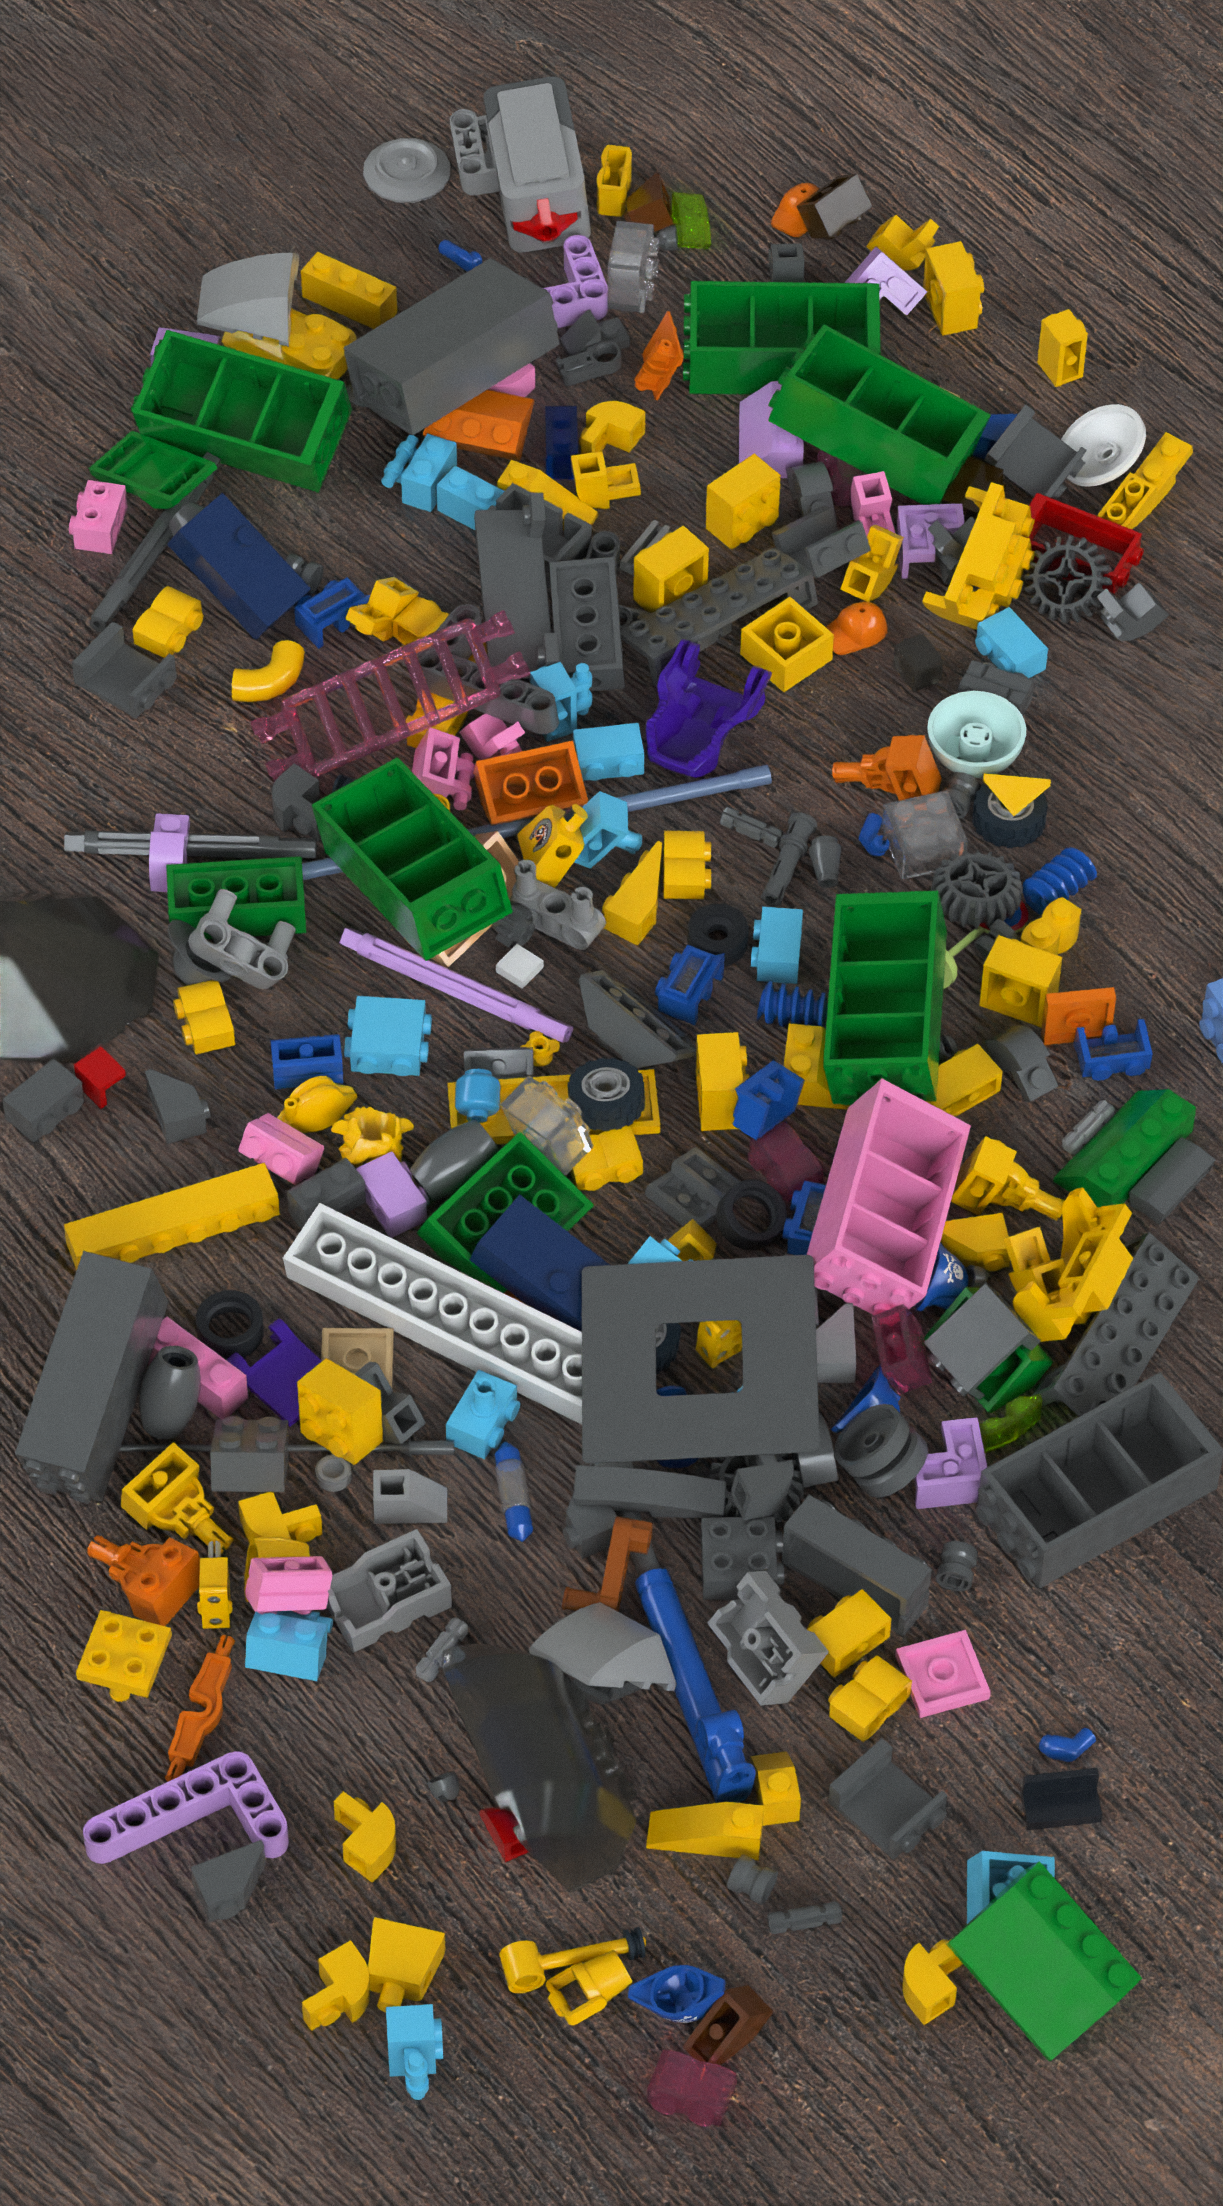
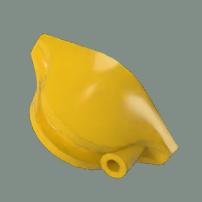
M317 1076L295 1088L289 1098L284 1101V1108L277 1118L301 1133L321 1131L337 1122L358 1096L351 1086L339 1085L327 1076Z

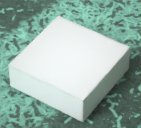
M516 944L496 964V973L523 989L542 970L544 964L541 958Z

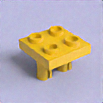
M100 1610L76 1670L77 1680L109 1688L110 1697L117 1702L128 1700L130 1694L148 1698L172 1636L171 1628Z

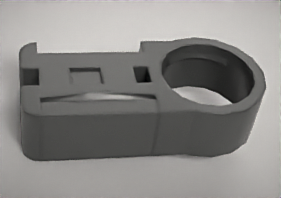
M601 341L586 347L587 351L563 359H560V356L556 358L557 368L563 384L571 386L617 372L622 365L620 347L612 341ZM607 353L616 356L609 362H599L596 360L599 356Z

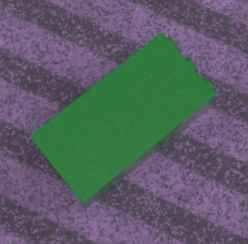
M691 281V293L684 294V313H690V316L684 315V336H690V339H684L683 343L684 359H689V362H683V381H689V394L751 395L771 381H779L786 367L792 369L790 365L799 349L805 351L803 346L811 333L816 335L823 324L881 354L879 284Z
M823 324L816 335L811 333L803 346L805 351L800 349L797 351L790 365L792 369L786 367L780 376L778 384L782 385L781 390L777 389L768 406L773 409L768 421L865 474L884 471L889 487L922 505L941 504L942 498L968 457H972L991 415Z
M166 330L163 340L160 339L158 345L155 346V359L152 366L146 368L142 380L143 388L140 395H135L134 403L131 407V412L140 434L202 458L208 452L220 458L221 464L319 493L352 412L345 382Z
M398 757L311 804L325 853L425 961L513 912L500 863Z
M939 891L836 894L823 1061L833 1104L852 1105L881 1079L924 1101L937 1100L947 928Z

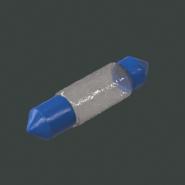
M503 1442L495 1453V1472L502 1512L506 1519L508 1535L523 1542L533 1532L530 1514L531 1503L524 1464L521 1461L519 1450L510 1443Z

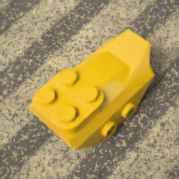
M291 308L290 312L291 332L289 347L279 345V340L264 336L262 340L254 339L252 333L239 330L235 333L225 332L221 342L225 347L336 380L348 370L343 348L357 340L355 333L342 324L321 314L305 315Z

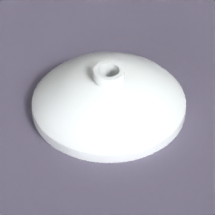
M1112 404L1095 408L1078 418L1068 428L1061 440L1076 452L1081 447L1086 449L1087 451L1082 457V460L1086 463L1075 478L1069 475L1066 479L1073 484L1089 487L1108 483L1123 475L1138 459L1145 444L1146 428L1139 414L1128 406Z

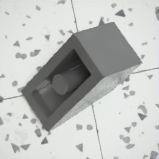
M152 1069L146 1070V1090L166 1143L170 1144L207 1133L206 1119L211 1117L206 1099H199L195 1086Z
M572 1495L566 1511V1528H563V1535L568 1546L571 1549L576 1548L582 1559L609 1548L617 1516L612 1506L575 1505Z
M262 1840L190 1867L193 1887L209 1922L217 1919H229L240 1910L245 1909L266 1864Z

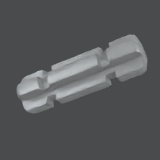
M1106 1100L1099 1101L1093 1107L1094 1111H1089L1073 1128L1074 1132H1069L1062 1139L1063 1150L1067 1151L1070 1155L1077 1154L1083 1148L1082 1144H1087L1103 1127L1102 1123L1106 1124L1114 1116L1115 1108L1113 1105L1109 1104Z
M457 1617L449 1621L445 1627L446 1632H441L426 1652L427 1657H423L416 1666V1675L426 1682L434 1680L439 1673L437 1669L444 1666V1659L451 1657L458 1647L457 1642H462L468 1634L466 1622L461 1621Z

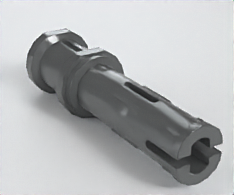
M792 813L788 819V830L779 840L781 851L771 871L767 885L761 894L762 900H765L764 902L769 906L777 907L781 905L799 858L806 855L810 835L817 830L818 824L816 820L806 813Z

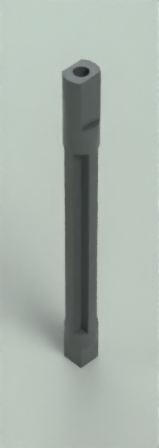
M206 452L203 458L215 462L217 469L178 504L163 511L92 614L90 626L94 630L102 632L112 622L119 610L128 602L173 536L169 529L171 519L183 506L192 502L197 503L219 469L220 458Z
M85 830V832H66L64 835V851H78L87 854L149 855L151 832ZM189 833L186 851L187 856L280 858L301 856L302 858H316L317 838Z

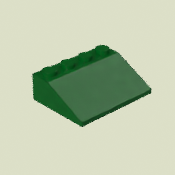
M519 1132L424 1222L416 1234L443 1260L469 1277L504 1294L507 1289L469 1259L480 1239L519 1194L567 1232L594 1207V1204Z
M1040 1861L1021 1872L946 1944L1048 2061L1053 2060L1116 2005L1142 1979Z

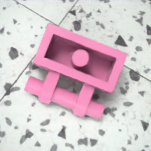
M429 727L415 750L412 773L433 794H440L446 798L450 794L454 799V808L465 810L467 802L472 796L470 780L474 778L473 771L475 765L473 764V756L470 753H463L460 758L457 757L460 738Z

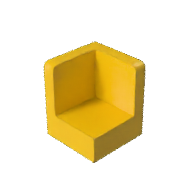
M694 1219L690 1220L668 1239V1242L681 1251L677 1257L682 1261H688L689 1259L693 1261L711 1260L714 1258L716 1242Z

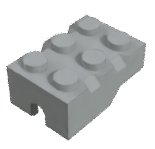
M418 1529L365 1552L353 1566L332 1576L330 1590H328L327 1609L353 1653L376 1643L381 1635L391 1630L397 1633L410 1627L413 1620L425 1615L430 1618L452 1607L451 1584L439 1564L432 1563L430 1549Z
M766 1571L747 1572L736 1586L738 1589L737 1595L740 1599L732 1600L726 1606L718 1609L707 1624L728 1650L727 1663L760 1706L788 1703L829 1651L815 1633L803 1627L800 1623L802 1616L793 1605L787 1604L779 1596L781 1589Z

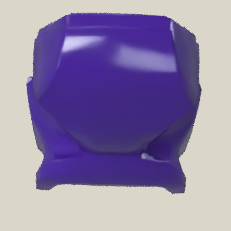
M682 639L672 659L661 672L658 679L659 704L655 713L646 722L647 751L649 761L673 772L698 778L715 770L723 741L729 731L736 725L750 720L758 714L765 703L764 691L772 676V672L764 670L759 666H753L746 680L744 695L695 677L700 666V660H698L700 644Z

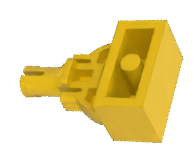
M985 1136L960 1167L951 1202L977 1215H980L989 1203L1000 1206H1012L1022 1212L1025 1209L1032 1208L1057 1221L1062 1215V1206L1065 1200L1056 1198L1039 1189V1181L1029 1177L1027 1172L1013 1161L1017 1151L1007 1147L1001 1141Z
M174 1442L122 1489L121 1507L146 1530L154 1525L162 1530L175 1531L183 1539H186L189 1535L197 1536L207 1546L209 1542L213 1541L214 1553L215 1541L221 1543V1554L224 1552L222 1548L227 1550L233 1542V1538L226 1534L210 1518L214 1512V1507L205 1499L203 1487L198 1480L199 1465Z

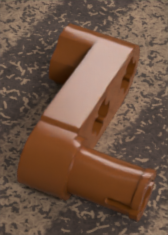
M616 1516L602 1589H599L598 1593L566 1586L562 1610L577 1611L586 1606L601 1602L619 1612L630 1552L648 1554L652 1539L653 1522Z

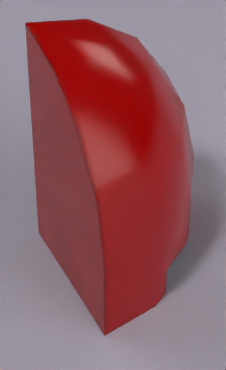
M503 1807L480 1809L479 1815L504 1862L532 1851L513 1811Z

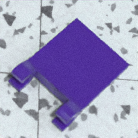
M278 1318L268 1326V1329L274 1333L270 1336V1339L277 1345L273 1350L251 1367L237 1352L226 1360L246 1375L247 1388L282 1420H288V1426L291 1427L300 1420L297 1381L321 1363L322 1360L293 1334L283 1320Z

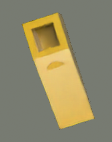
M657 841L650 851L645 850L638 866L632 873L628 872L624 876L619 890L614 896H608L602 907V913L606 919L604 929L637 946L656 924L662 865V842Z

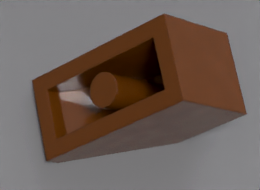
M659 173L650 177L626 199L627 211L624 212V217L629 229L635 228L639 238L674 224L671 198Z
M749 1985L726 1989L724 1995L716 2000L682 2047L707 2073H712L750 2043L774 2011Z

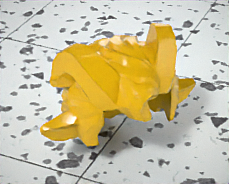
M363 1106L361 1108L356 1107L351 1113L345 1114L344 1120L333 1123L331 1131L343 1135L344 1144L339 1148L342 1159L346 1158L354 1167H359L364 1162H371L389 1152H393L398 1161L401 1162L402 1150L404 1149L401 1144L402 1134L413 1130L414 1125L407 1118H399L395 1114H391V1112L385 1113L374 1110L372 1107L365 1108Z

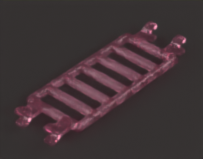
M502 610L494 614L490 620L477 626L473 619L465 618L286 697L281 702L282 712L269 718L261 717L250 721L255 735H258L261 744L269 742L276 734L290 729L298 751L297 754L288 758L275 759L265 763L270 777H273L275 782L283 772L295 763L316 778L494 700L501 694L500 684L511 679H521L531 675L528 664L524 661L520 651L506 659V662L494 667L491 666L483 646L484 642L515 633L506 612ZM464 633L486 688L470 696L466 694L447 644L448 640ZM432 647H435L455 700L454 703L438 710L416 655ZM403 660L406 663L425 714L409 723H406L386 669ZM373 673L395 728L377 737L356 683L357 680ZM341 687L345 688L364 740L363 743L347 750L326 694ZM312 700L315 702L334 756L315 763L296 707Z

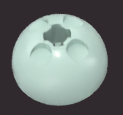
M965 691L945 698L931 712L927 726L929 743L938 760L952 772L967 773L974 778H983L984 773L997 774L1006 769L1020 754L1026 737V724L1020 711L1007 699L984 691Z

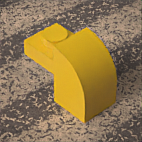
M895 214L879 226L866 247L870 251L878 247L904 271L914 270L924 260L926 248H931L935 243L933 236L939 226L930 218L913 231Z
M620 401L602 402L591 407L586 412V428H584L579 437L581 454L602 451L607 444L630 453L645 433L646 411Z
M603 451L571 456L576 492L581 502H585L592 508L610 509L609 500L641 495L635 463L606 467Z
M879 525L871 526L867 536L871 551L850 561L840 590L866 602L880 597L890 584L899 564L895 563L904 537Z
M395 577L377 580L368 603L350 607L345 619L356 625L355 628L359 632L366 635H374L383 642L393 637V620L418 596L419 592Z
M1040 1227L1004 1238L1014 1270L1008 1274L1015 1290L1018 1291L1026 1287L1028 1282L1035 1281L1047 1297L1051 1298L1052 1295L1059 1294L1061 1288L1058 1282L1066 1266L1063 1258L1050 1260Z
M267 1492L238 1501L240 1522L249 1544L253 1538L282 1537L300 1542H309L316 1536L323 1535L322 1519L317 1504L282 1514L274 1492Z
M343 1791L333 1801L335 1820L353 1832L342 1844L343 1859L346 1864L373 1883L390 1865L395 1856V1820L391 1811L383 1802L372 1812L364 1800L358 1797L353 1799Z
M947 1939L937 1942L930 1949L929 1953L920 1943L916 1944L909 1952L905 1961L902 1984L903 1995L907 2005L923 2025H926L955 2005L957 1987L947 1975L963 1965V1963L946 1945L949 1942Z
M350 1940L318 1959L319 1976L326 1985V1988L302 2002L303 2020L311 2031L321 2025L328 2026L332 2024L343 2012L353 2023L362 2016L369 2004L370 1981L368 1966Z

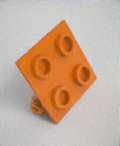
M670 311L666 312L643 351L644 363L634 379L636 389L639 391L652 390L655 400H658L664 389L669 386L671 377L677 367L681 366L684 358V352L677 336V328L673 323Z

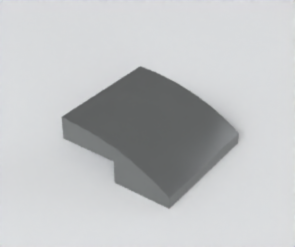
M695 1147L675 1159L668 1173L648 1184L645 1196L683 1226L694 1219L705 1229L716 1220V1210L719 1201L734 1184L740 1181Z

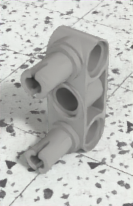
M521 860L518 862V866H515L516 882L512 888V896L509 899L511 906L518 907L521 905L533 914L529 920L535 925V929L545 933L547 936L554 937L579 950L587 949L606 926V919L603 914L593 907L592 891L586 887H578L575 889V893H572L570 896L537 880L536 865L531 860Z
M220 889L216 894L209 913L204 914L197 928L189 935V947L194 954L219 967L225 973L235 976L256 988L268 989L287 974L288 956L286 952L296 928L287 922L280 921L276 924L268 945L259 942L250 934L239 931L228 924L227 920L237 900V896L228 890ZM204 932L212 937L213 944L205 939ZM263 964L270 967L272 976L265 972Z

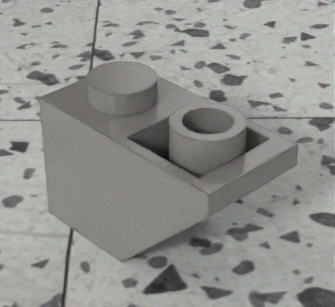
M410 1469L373 1470L374 1524L447 1523V1487Z

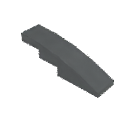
M576 1465L573 1500L575 1505H612L614 1511H650L652 1517L721 1518L725 1514L727 1483L693 1475L656 1470Z

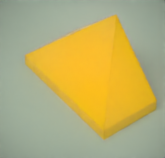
M983 774V782L1013 816L1049 788L1051 779Z

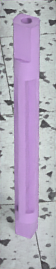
M352 928L344 929L339 944L357 951V954L529 1031H539L562 1043L568 1042L572 1035L573 1026L542 1013L540 1009L435 962L425 961L421 956L372 934H364Z

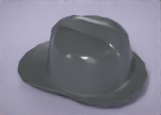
M172 920L168 925V935L176 948L173 964L177 976L187 985L210 980L228 981L231 975L200 958L190 949L189 935L195 928L184 921Z

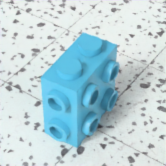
M357 996L355 1009H349L348 1029L352 1030V1037L345 1038L344 1057L350 1058L351 1071L364 1074L383 1073L395 1074L397 1076H420L421 1062L427 1063L429 1042H424V1034L430 1035L432 1027V1014H426L425 1000Z

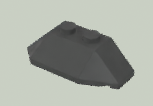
M603 970L581 974L579 984L588 1028L598 1035L599 1040L603 1044L612 1047L619 1053L624 1061L629 1062L631 1066L640 1068L695 1056L696 1048L693 1047L688 1036L641 996L622 983L612 980L611 976Z

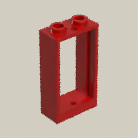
M1036 493L1029 504L1034 525L1030 536L1026 537L1031 541L1032 551L1039 550L1043 554L1047 551L1043 544L1032 541L1042 524L1078 538H1086L1088 542L1123 555L1114 571L1103 575V577L1112 580V585H1103L1102 589L1105 590L1107 588L1115 595L1119 587L1124 588L1130 577V569L1133 565H1139L1144 553V548L1140 547L1142 533ZM1065 555L1053 561L1047 571L1058 569ZM1034 556L1033 562L1037 563L1039 558ZM1075 557V561L1078 563V572L1092 575L1090 564ZM1069 572L1068 577L1063 579L1068 581H1074V579L1078 578H1075Z

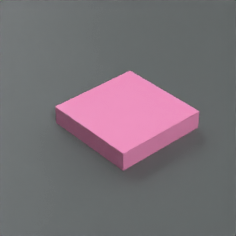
M966 1630L896 1649L895 1657L902 1674L912 1680L911 1698L919 1718L990 1699V1689Z

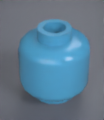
M470 1069L465 1071V1074L459 1077L455 1084L456 1110L460 1114L467 1116L468 1121L476 1119L479 1123L486 1122L488 1117L496 1114L500 1108L501 1085L499 1080L492 1076V1072L489 1070Z

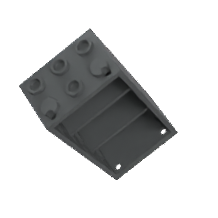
M491 258L343 348L355 399L406 432L415 435L560 345L557 334L558 325L552 308V296L546 289L540 288L527 278L511 271L507 266L501 265Z
M86 1251L82 1253L15 1451V1456L28 1474L29 1479L36 1484L35 1488H39L44 1493L54 1495L57 1490L69 1493L71 1499L90 1504L91 1500L103 1501L169 1302L152 1268Z
M1161 1372L982 1470L976 1512L981 1522L985 1526L990 1525L997 1534V1540L1002 1549L1007 1553L1011 1552L1018 1561V1567L1026 1579H1032L1040 1589L1216 1490L1223 1460V1448Z

